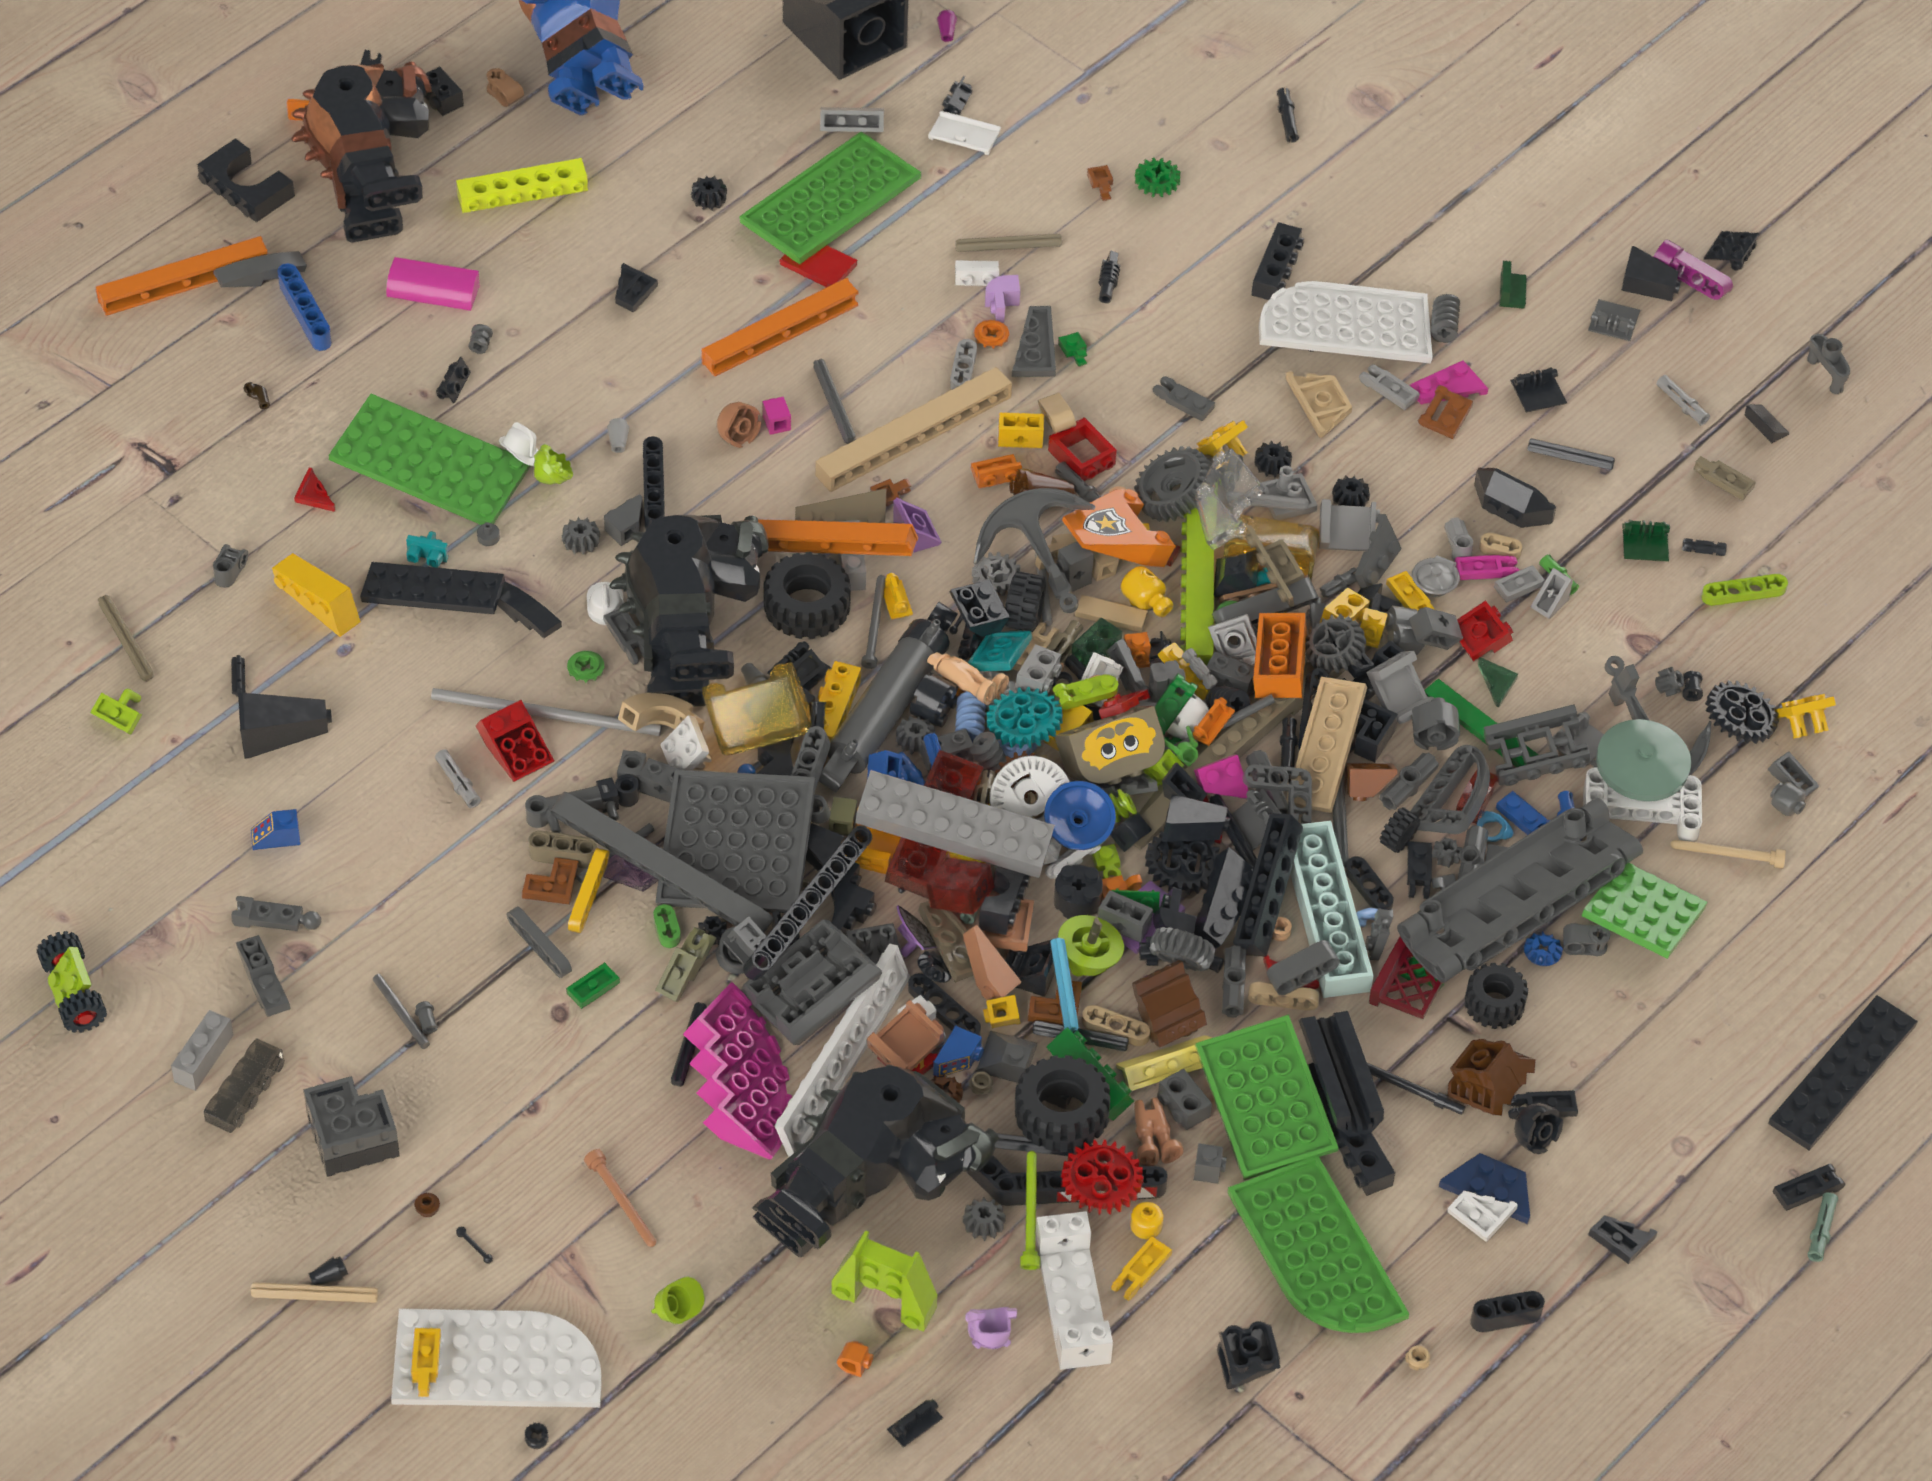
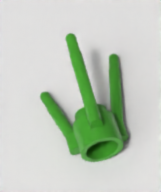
M1186 726L1190 742H1181L1174 746L1166 739L1164 740L1165 746L1176 753V757L1189 767L1198 758V751L1196 750L1198 743L1194 739L1190 726Z

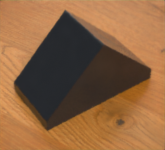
M1174 763L1162 780L1164 797L1171 800L1172 794L1198 801H1203L1207 796V793L1178 763Z

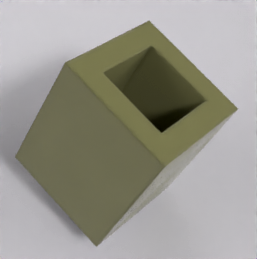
M846 797L833 798L829 818L830 831L848 836L855 826L857 800Z

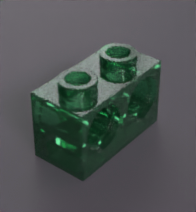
M1101 617L1072 644L1071 654L1076 655L1086 667L1093 652L1109 658L1108 649L1117 641L1122 640L1123 631Z

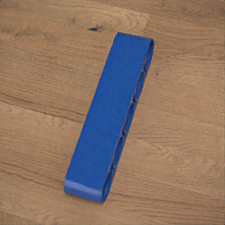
M290 263L280 265L277 270L280 289L312 347L318 351L329 349L332 344L329 324L297 267Z

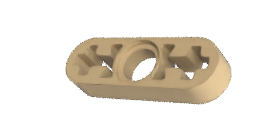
M1255 982L1249 986L1248 1000L1258 1005L1310 1011L1318 1007L1319 993L1311 988L1300 987L1286 995H1278L1271 983Z
M1090 1005L1083 1010L1082 1024L1089 1030L1129 1038V1044L1134 1046H1144L1149 1041L1150 1029L1142 1021L1096 1005ZM1093 1015L1097 1016V1018H1094V1020L1089 1019L1092 1018ZM1112 1022H1119L1123 1027L1119 1030H1114L1109 1025ZM1138 1031L1143 1032V1034H1140L1139 1036L1135 1035L1138 1033Z

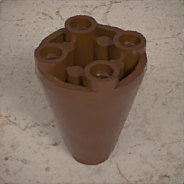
M1018 469L1015 480H1011L1009 485L1010 493L1013 496L1038 488H1053L1075 494L1072 483L1029 469Z

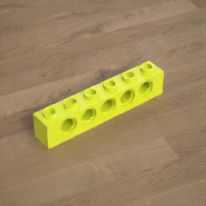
M582 158L460 179L456 180V188L462 213L588 191V181Z

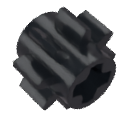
M706 916L704 923H698V928L704 930L706 934L715 936L716 940L713 945H719L722 934L727 930V922H721L719 916Z
M1146 937V942L1139 943L1140 961L1146 960L1147 966H1158V960L1162 959L1151 953L1149 948L1152 937Z

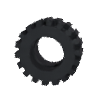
M1020 571L1014 574L1005 609L1010 616L1005 624L1006 627L1031 632L1036 629L1041 618L1046 593V580L1044 576Z
M1491 963L1490 966L1484 964L1481 965L1480 969L1476 968L1473 971V975L1469 977L1464 1004L1465 1008H1468V1015L1474 1016L1473 1020L1476 1023L1480 1021L1482 1023L1481 1026L1487 1027L1489 1025L1492 1026V1029H1497V1026H1501L1504 1029L1507 1028L1508 1024L1511 1026L1516 1024V1020H1520L1524 1013L1529 989L1527 988L1528 983L1526 979H1523L1521 972L1516 973V968L1512 966L1508 968L1504 963H1501V965ZM1487 993H1499L1506 998L1494 999L1488 996Z

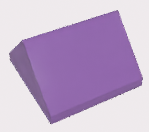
M899 498L894 500L893 522L913 524L919 538L916 541L913 553L939 546L942 543L926 510Z

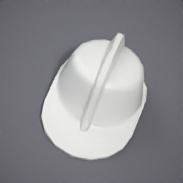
M515 422L507 435L500 437L499 443L521 462L534 466V454L538 451L536 448V435L524 425Z
M611 582L596 583L587 592L588 615L594 622L601 625H606L603 621V615L618 610L621 604L624 603L622 589H611L609 587Z

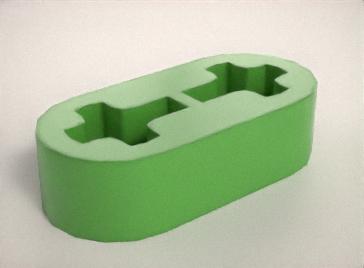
M659 905L653 912L654 925L659 942L666 948L676 947L681 941V934L675 911L670 905ZM662 914L668 917V922H664ZM670 930L673 938H669L666 935V931Z

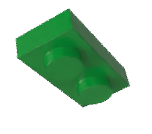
M604 962L568 986L566 994L582 1009L620 983V977Z

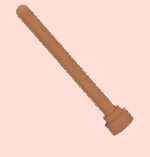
M600 1149L590 1151L584 1157V1162L590 1170L599 1173L647 1246L654 1247L656 1239L607 1169L605 1155Z

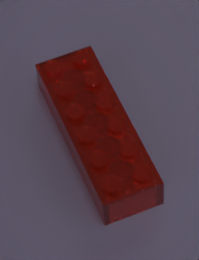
M939 749L924 786L972 800L975 789L982 777L983 766ZM901 837L886 871L885 882L929 899L950 851Z

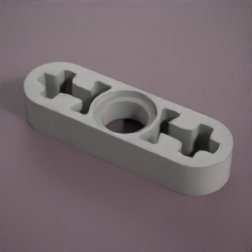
M963 339L957 345L950 378L951 389H955L972 379L977 355V344L971 339ZM965 349H969L968 356L964 355ZM961 363L968 364L969 367L962 369L958 367V365ZM959 376L963 377L962 383H958Z

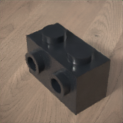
M441 67L426 73L431 85V92L426 93L425 98L430 102L434 110H437L444 116L464 106L463 91Z

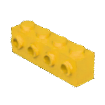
M834 661L832 669L827 670L825 675L826 684L824 687H820L818 693V700L826 702L824 730L829 740L833 738L848 716L861 683V667ZM809 721L806 722L804 728V735L810 728Z

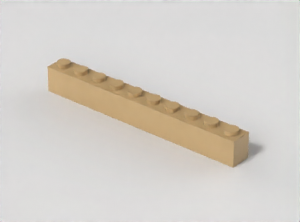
M997 367L985 371L978 377L966 381L955 389L948 390L945 394L931 399L926 404L912 409L907 414L893 419L882 427H877L872 432L858 437L855 441L839 447L836 451L826 456L820 457L815 461V476L830 492H833L1010 399L1012 382Z

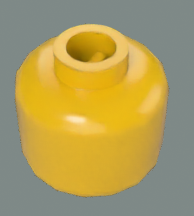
M1141 1202L1136 1205L1132 1210L1130 1220L1131 1231L1134 1235L1145 1240L1151 1236L1157 1237L1163 1227L1164 1216L1161 1208L1151 1202Z

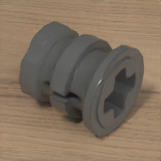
M483 324L474 325L471 330L472 334L468 347L477 354L486 353L490 339L493 336V331L490 327Z

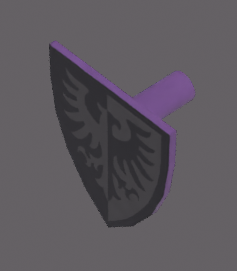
M899 905L896 906L902 924L897 929L908 941L901 948L902 955L907 957L918 945L922 950L937 948L927 927L910 912Z

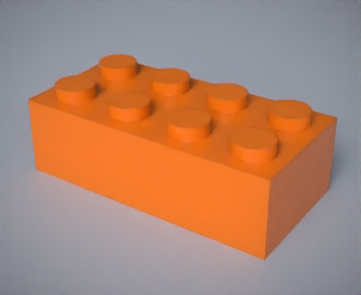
M1259 613L1253 676L1255 698H1264L1272 694L1273 698H1302L1307 636L1305 613Z

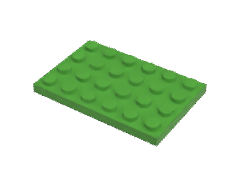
M1289 1015L1195 1043L1197 1054L1243 1180L1266 1174L1298 1161L1317 1156L1321 1157L1338 1151L1337 1142Z

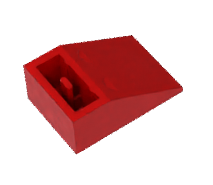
M522 700L481 719L475 726L486 747L513 782L555 761Z

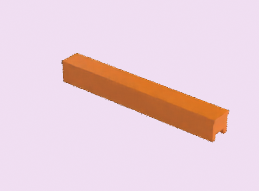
M258 236L96 286L97 300L105 315L108 316L217 282L218 280L214 275L215 269L256 256L267 255L268 250L263 243L262 236Z
M845 278L702 348V364L707 367L714 377L857 307L858 302L855 300V296L858 295V290L850 283L848 278Z
M758 519V522L763 525L767 533L768 552L912 556L916 541L919 539L913 524Z

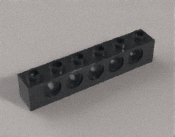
M1270 813L1233 941L1235 946H1241L1242 949L1246 950L1247 956L1267 957L1303 830V826L1291 814Z
M1314 1063L1307 1064L1338 1149L1343 1155V1162L1346 1168L1351 1169L1358 1188H1362L1366 1196L1392 1187L1396 1172L1374 1135L1371 1133L1348 1137L1336 1127L1324 1091L1319 1089L1322 1088L1315 1065Z

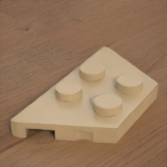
M1286 372V380L1319 438L1324 437L1352 413V405L1335 376H1319L1307 373L1306 377L1293 376V372Z

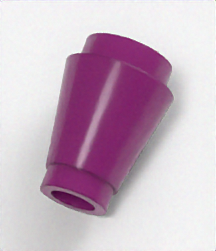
M943 10L937 17L942 41L951 42L955 32L957 17L953 11Z

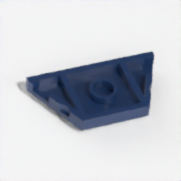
M1479 1153L1443 1177L1439 1182L1440 1188L1456 1195L1467 1191L1476 1193L1478 1196L1494 1197L1496 1201L1505 1203L1515 1202L1518 1204V1207L1510 1217L1525 1224L1529 1223L1530 1208L1526 1172Z

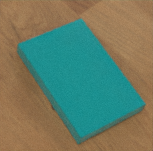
M1008 631L987 635L968 661V664L979 671L1012 670L1032 640L1031 631Z

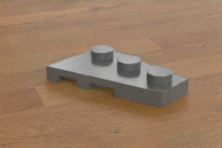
M1378 514L1376 521L1379 524L1376 531L1371 532L1369 537L1371 544L1368 551L1363 552L1355 572L1360 588L1376 585L1402 549L1386 514Z

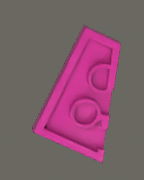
M1464 360L1409 384L1410 387L1419 392V399L1417 401L1421 405L1431 403L1438 385L1445 386L1449 391L1465 398L1469 397V394L1479 393L1480 395L1488 394V387Z

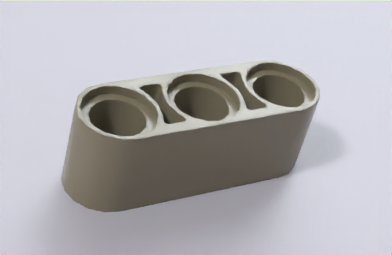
M535 831L528 838L531 859L542 863L553 864L555 858L578 860V868L586 869L597 848L595 840L589 837Z

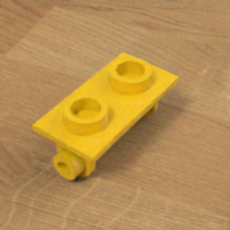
M894 573L887 574L883 597L890 618L896 619L912 616L913 612L902 580H899L898 576Z

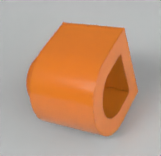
M858 1341L847 1342L837 1360V1365L843 1371L861 1377L865 1368H870L873 1354L868 1352L867 1346Z

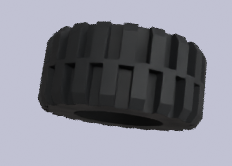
M798 552L792 554V557L786 556L780 559V563L776 562L765 576L763 586L764 612H766L768 621L773 623L777 630L780 631L782 629L783 634L788 636L795 635L797 639H802V637L815 639L816 636H827L830 631L833 633L839 628V625L844 624L851 604L850 578L842 565H837V561L830 557L827 559L824 554L820 553L814 555L812 552H805V554ZM811 589L825 596L816 601L802 602L793 599L789 595L798 590Z
M1058 1055L1051 1056L1049 1060L1043 1058L1037 1061L1036 1066L1030 1065L1026 1069V1073L1021 1074L1015 1089V1117L1018 1128L1023 1130L1022 1134L1028 1140L1033 1139L1032 1143L1039 1147L1043 1145L1046 1150L1060 1149V1152H1068V1149L1075 1151V1147L1082 1149L1084 1142L1088 1145L1092 1144L1094 1137L1098 1139L1104 1133L1110 1115V1088L1103 1073L1098 1072V1068L1093 1064L1087 1065L1086 1060L1081 1058L1076 1060L1068 1055H1065V1058H1058ZM1067 1095L1078 1099L1083 1105L1073 1111L1057 1112L1045 1107L1042 1102L1052 1096Z

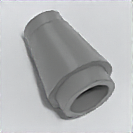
M615 418L610 420L607 430L612 451L622 453L625 451L629 425L625 419Z

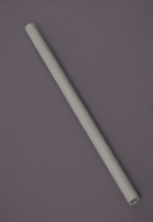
M433 688L431 694L432 700L501 710L517 702ZM523 702L531 716L655 736L661 735L662 725L650 724L637 731H633L619 721L617 717Z

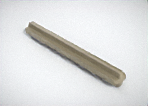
M1061 234L957 239L956 250L957 252L1059 247L1062 244Z
M104 595L99 597L100 608L143 681L152 679L154 677L152 668L110 596Z

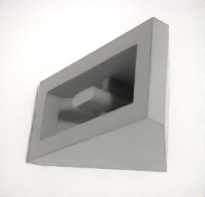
M1553 568L1530 607L1550 619L1569 600L1573 579Z

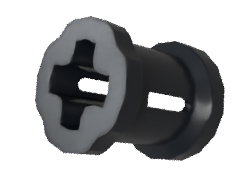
M1688 671L1683 674L1685 688L1682 691V696L1687 701H1698L1703 697V690L1701 689L1703 676L1698 671Z

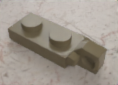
M1700 456L1695 462L1694 470L1701 474L1703 478L1742 501L1755 487L1756 482L1719 460L1717 462H1710Z

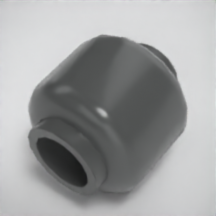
M1780 782L1770 794L1772 806L1785 816H1791L1795 813L1798 815L1806 806L1804 802L1805 792L1792 782Z

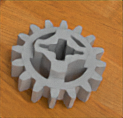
M989 552L987 558L983 556L977 565L974 564L972 568L973 584L990 580L996 592H1000L1002 596H1005V591L1009 590L1012 577L1017 571H1020L1021 566L1016 565L1015 558L1009 560V554L1002 557L1000 552H997L996 556Z

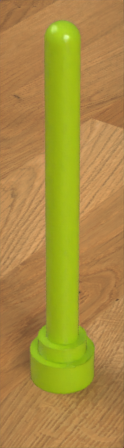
M1032 1150L1027 1153L1025 1251H1023V1255L1020 1257V1268L1024 1270H1037L1040 1268V1256L1035 1251L1037 1154Z

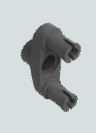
M1814 334L1810 337L1807 361L1813 365L1821 363L1832 377L1830 392L1833 394L1842 393L1845 382L1849 379L1850 367L1841 352L1843 345L1836 338Z

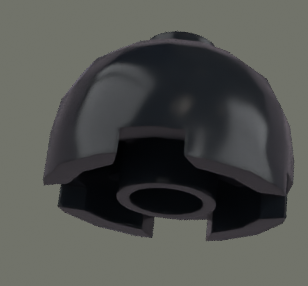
M1542 1103L1530 1104L1521 1110L1516 1117L1514 1126L1515 1136L1518 1142L1528 1151L1534 1154L1545 1153L1548 1151L1546 1147L1552 1140L1557 1142L1563 1128V1119L1559 1117V1110Z

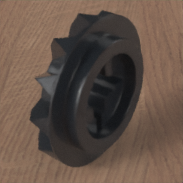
M924 951L918 957V966L926 977L939 983L950 981L952 976L941 955H937L934 951Z

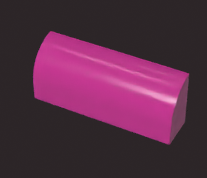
M394 257L389 270L386 296L471 311L480 287L479 271Z

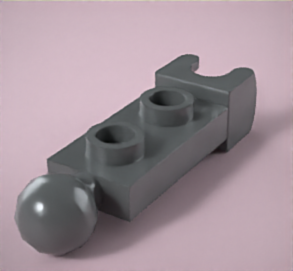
M245 896L236 897L238 910L232 911L231 915L232 923L238 927L250 928V926H259L298 931L300 924H303L307 929L315 930L320 926L322 919L318 912L315 911L303 914L302 906L256 901L253 897Z

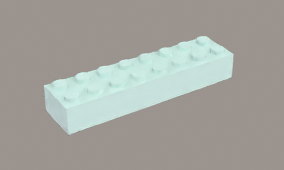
M1331 820L1301 824L1303 830L1290 875L1309 946L1326 940L1330 943L1340 960V964L1335 970L1318 978L1323 998L1370 992L1374 975Z

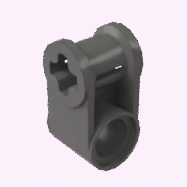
M229 544L223 545L213 563L214 580L217 586L226 588L234 584L239 573L247 563L248 550L234 549Z
M1568 924L1563 928L1564 952L1569 955L1602 956L1607 952V942L1610 940L1611 935L1610 931L1600 925Z

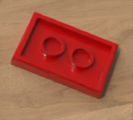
M826 245L801 264H798L784 254L780 259V265L827 288L845 279L857 266V259Z

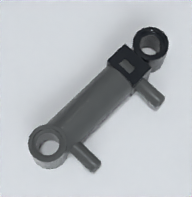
M624 774L616 779L615 784L611 777L596 781V786L568 793L596 810L602 809L603 813L607 812L609 818L616 821L619 818L617 813L619 805L631 807L638 802L639 784L635 776ZM562 794L546 798L541 795L529 797L525 803L528 825L534 828H542L549 823L551 832L560 833L561 829L558 820L550 813V810Z

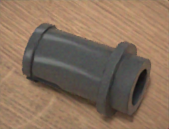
M428 1001L418 1003L415 1009V1015L419 1016L424 1034H432L438 1030L433 1015L434 1006Z

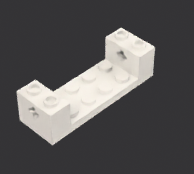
M1087 1211L1037 1217L1036 1246L1038 1256H1040V1267L1060 1370L1111 1364L1113 1340L1109 1321H1104L1090 1254L1091 1230Z

